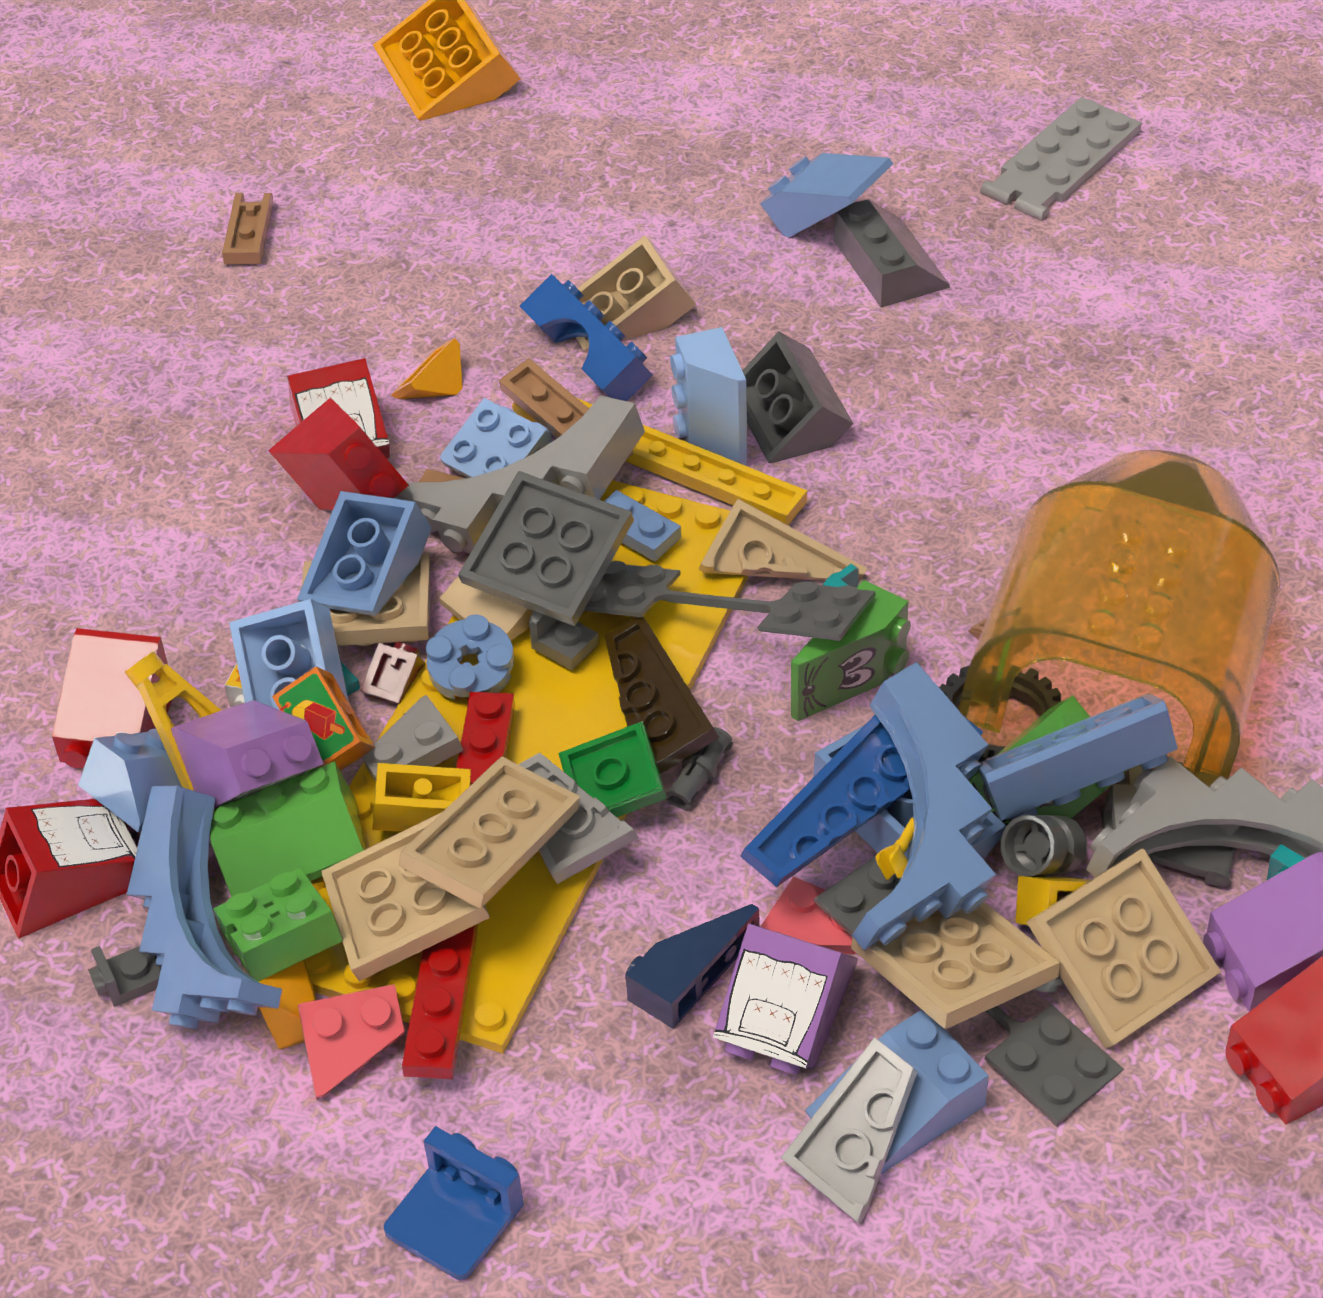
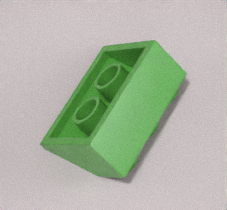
M335 761L319 768L310 769L304 774L279 784L270 785L259 792L234 802L225 803L213 810L210 840L231 897L239 893H247L270 882L281 873L292 872L298 868L303 871L309 881L323 876L322 870L366 850L356 799Z

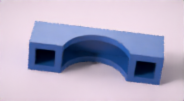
M551 274L519 307L555 343L576 337L589 338L588 354L581 369L608 397L628 401L653 376L643 364L647 356L632 341L625 346L622 341L626 336L611 321L606 325L601 323L600 321L605 315L590 300L583 305L580 300L584 295L571 281L567 280L562 284Z

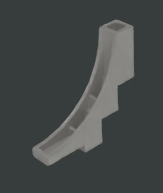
M600 395L581 419L559 438L534 454L504 468L471 478L446 482H407L409 486L394 499L416 502L432 527L431 531L438 530L445 547L453 552H466L470 554L518 471L599 500L645 430L635 403Z
M1169 756L1168 761L1157 768L1153 767L1143 770L1136 778L1133 787L1137 791L1129 808L1120 818V825L1114 830L1107 826L1094 839L1090 848L1095 852L1086 870L1096 877L1141 848H1144L1147 855L1183 846H1228L1272 855L1279 845L1282 844L1302 857L1307 858L1315 853L1323 852V787L1311 779L1299 791H1296L1293 787L1290 788L1280 799L1242 767L1228 780L1220 776L1208 787L1174 758Z

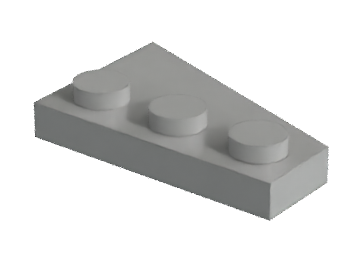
M541 753L518 764L581 796L578 811L539 849L546 866L557 884L639 839L635 830L630 825L615 817L603 803L596 798L593 799L571 777Z
M875 1037L781 1156L783 1161L860 1224L867 1213L918 1072Z

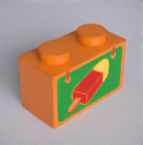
M316 666L272 696L280 711L308 722L323 762L321 766L335 761L341 771L375 748L332 673Z

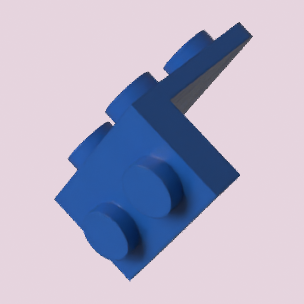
M435 1126L424 1139L429 1168L385 1221L384 1232L389 1240L457 1280H465L472 1274L524 1206L520 1175L517 1169L506 1159L499 1156L492 1158L477 1150L475 1145L464 1135L459 1133L451 1135Z

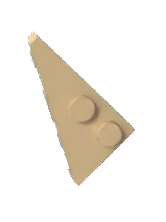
M737 499L698 570L703 573L826 581L831 574L840 572L849 564H853L859 568V581H861L867 568Z

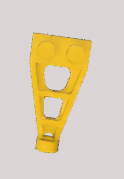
M152 651L126 670L125 674L140 692L181 786L194 791L171 731L174 725L166 712V705L173 698L180 697L198 713L200 718L222 710L170 666L164 664L155 651ZM153 673L159 677L156 683H151L148 679Z

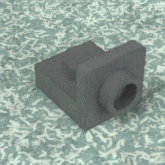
M533 611L530 617L531 648L572 671L599 645L598 633L579 622L573 626Z
M100 946L91 949L96 966L88 969L97 994L108 993L114 1007L157 989L161 966L155 965L156 956L139 952L140 946L107 960Z

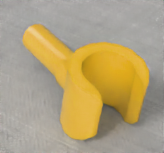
M913 818L910 819L894 845L884 848L876 855L877 865L886 880L890 879L894 873L897 878L902 877L908 863L904 853L909 848L908 845L913 838Z

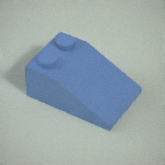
M822 153L809 161L807 156H804L788 169L791 172L788 178L784 175L768 187L771 194L760 205L783 236L789 238L852 204L894 163L887 157Z
M340 491L297 601L313 599L329 609L376 616L418 565L432 527L417 503L414 501Z
M922 1009L885 1032L878 1039L918 1071L881 1174L986 1105L989 1075L946 1029L940 1026ZM852 1065L805 1110V1113L810 1118L817 1112Z

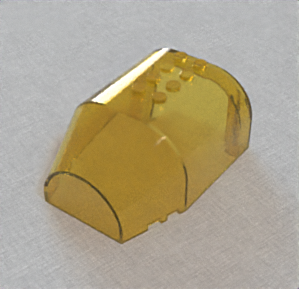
M1138 450L1112 458L1048 491L1036 500L1024 517L972 657L959 706L961 714L975 726L1000 734L1016 675L1025 667L1036 662L1046 660L1068 661L1156 687L1174 697L1186 709L1193 724V736L1183 767L1208 787L1220 776L1228 780L1241 742L1281 584L1276 560L1242 497L1232 483L1219 471L1194 457L1166 450Z

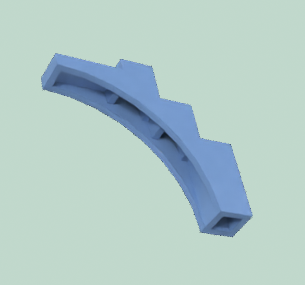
M917 662L883 681L870 704V708L890 734L905 766L913 798L914 832L909 860L898 885L892 893L866 913L852 934V937L863 950L868 949L878 941H881L884 945L891 943L907 928L905 923L914 917L921 922L931 916L937 909L945 919L961 909L966 914L972 912L988 898L989 895L985 892V889L996 875L971 846V843L985 831L981 824L992 810L991 806L968 781L979 770L981 764L978 760L988 747V743Z
M152 786L127 895L143 899V908L149 909L139 952L157 956L155 965L161 966L152 1011L170 1015L168 1023L170 1025L197 1029L199 1021L218 1023L221 1012L229 1013V1011L257 1015L258 1007L278 1009L282 989L261 984L243 972L228 953L216 926L210 900L208 877L209 834L215 797L180 786Z

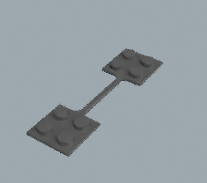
M612 561L584 611L642 618L657 601L663 600L680 604L769 613L759 624L758 631L840 641L876 594L875 591L860 590L854 586H823L811 581L794 583L781 599L775 601L671 591L668 588L681 575L680 570L664 569L659 565L636 566L626 565L621 561Z
M875 856L817 896L814 902L852 936L866 913L892 893L901 878H897L894 873L890 879L886 880L877 865ZM1050 1005L1031 1021L1025 1023L1014 1021L998 1006L986 1011L1009 1032V1037L986 1054L984 1059L1056 1126L1124 1070L1123 1067L1053 1005Z

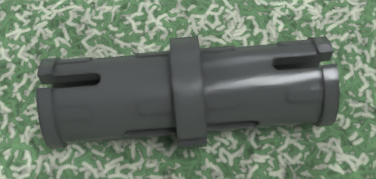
M713 727L719 738L683 761L681 774L666 792V800L669 804L689 811L705 785L713 782L717 776L719 763L734 745V742H731L733 740L726 731Z

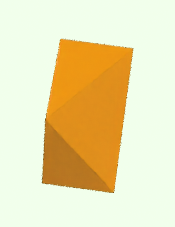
M456 338L435 349L391 396L397 399L457 395L463 388L460 343Z
M302 960L259 981L261 984L282 989L278 1009L259 1007L279 1050L305 1042L298 1004L317 1000L306 961Z

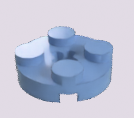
M470 615L465 620L455 621L446 625L434 637L429 639L426 644V664L429 678L434 687L446 697L455 699L454 695L469 698L470 692L499 693L511 678L510 672L514 664L512 643L508 635L500 627L488 622L487 618L482 615ZM467 654L478 655L477 665L472 666L469 662L461 665L459 662Z

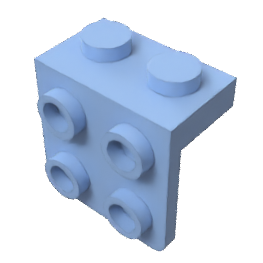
M483 398L442 452L440 458L446 467L467 478L504 468L534 454L551 443L553 436L540 423L531 422L517 415L510 408L502 407Z

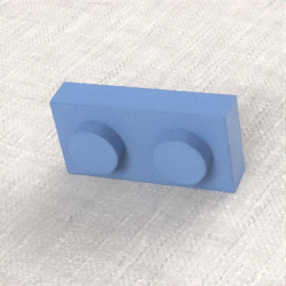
M617 490L604 501L632 512L634 522L622 543L654 562L681 538L680 525Z

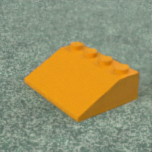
M428 0L373 44L419 121L493 101L521 80L468 0Z

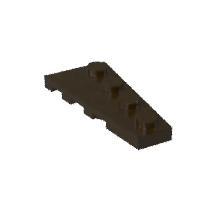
M644 616L642 618H633L605 636L613 676L620 693V697H618L620 707L625 716L627 727L641 721L644 723L660 774L719 738Z

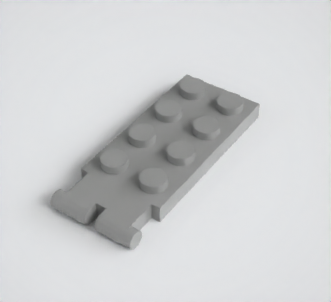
M1081 97L1001 167V175L994 182L984 181L980 188V193L1005 205L1017 199L1014 209L1042 221L1049 215V208H1047L1055 200L1062 203L1141 132L1142 122L1097 104L1093 100Z

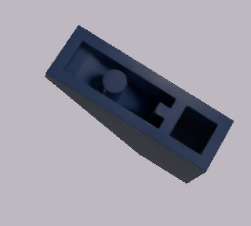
M749 904L655 943L643 957L637 956L627 968L625 974L627 1000L674 1029L738 958L748 923L760 927L759 908Z

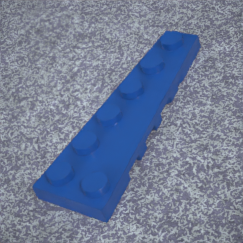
M876 715L848 741L744 848L740 857L775 887L784 883L911 791L903 761L890 734ZM968 720V722L974 727V729L982 736L983 731Z

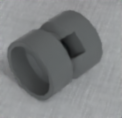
M1022 815L1014 818L1005 827L1001 837V853L1004 862L1010 870L1020 876H1064L1074 872L1082 864L1086 855L1087 841L1084 831L1075 820L1068 816Z

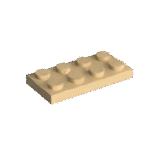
M501 756L401 851L399 866L481 909L578 811L581 796Z

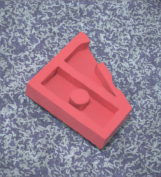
M793 876L760 927L844 954H856L851 949L852 936L814 902V899L826 890Z
M395 984L298 1004L316 1099L326 1096L352 1073H356L369 1063L380 1051L387 1049L404 1035Z

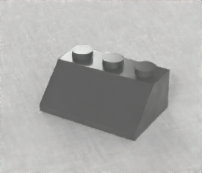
M869 199L854 202L834 213V242L881 308L950 288L948 281L901 218Z
M779 331L742 370L746 378L747 424L768 463L830 448L854 424L811 349Z

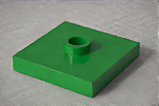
M642 721L558 753L563 772L571 777L593 799L596 798L603 803L615 817L623 816L667 799L648 732Z

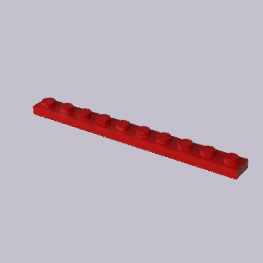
M470 692L461 738L463 751L458 755L456 768L471 769L470 786L501 756L507 757L515 709L514 694ZM479 923L422 952L402 1061L404 1077L453 1079Z

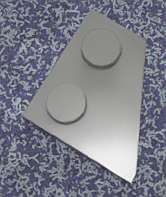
M425 695L374 744V749L362 756V759L376 782L378 763L433 767L462 752L463 748L457 735L428 696Z

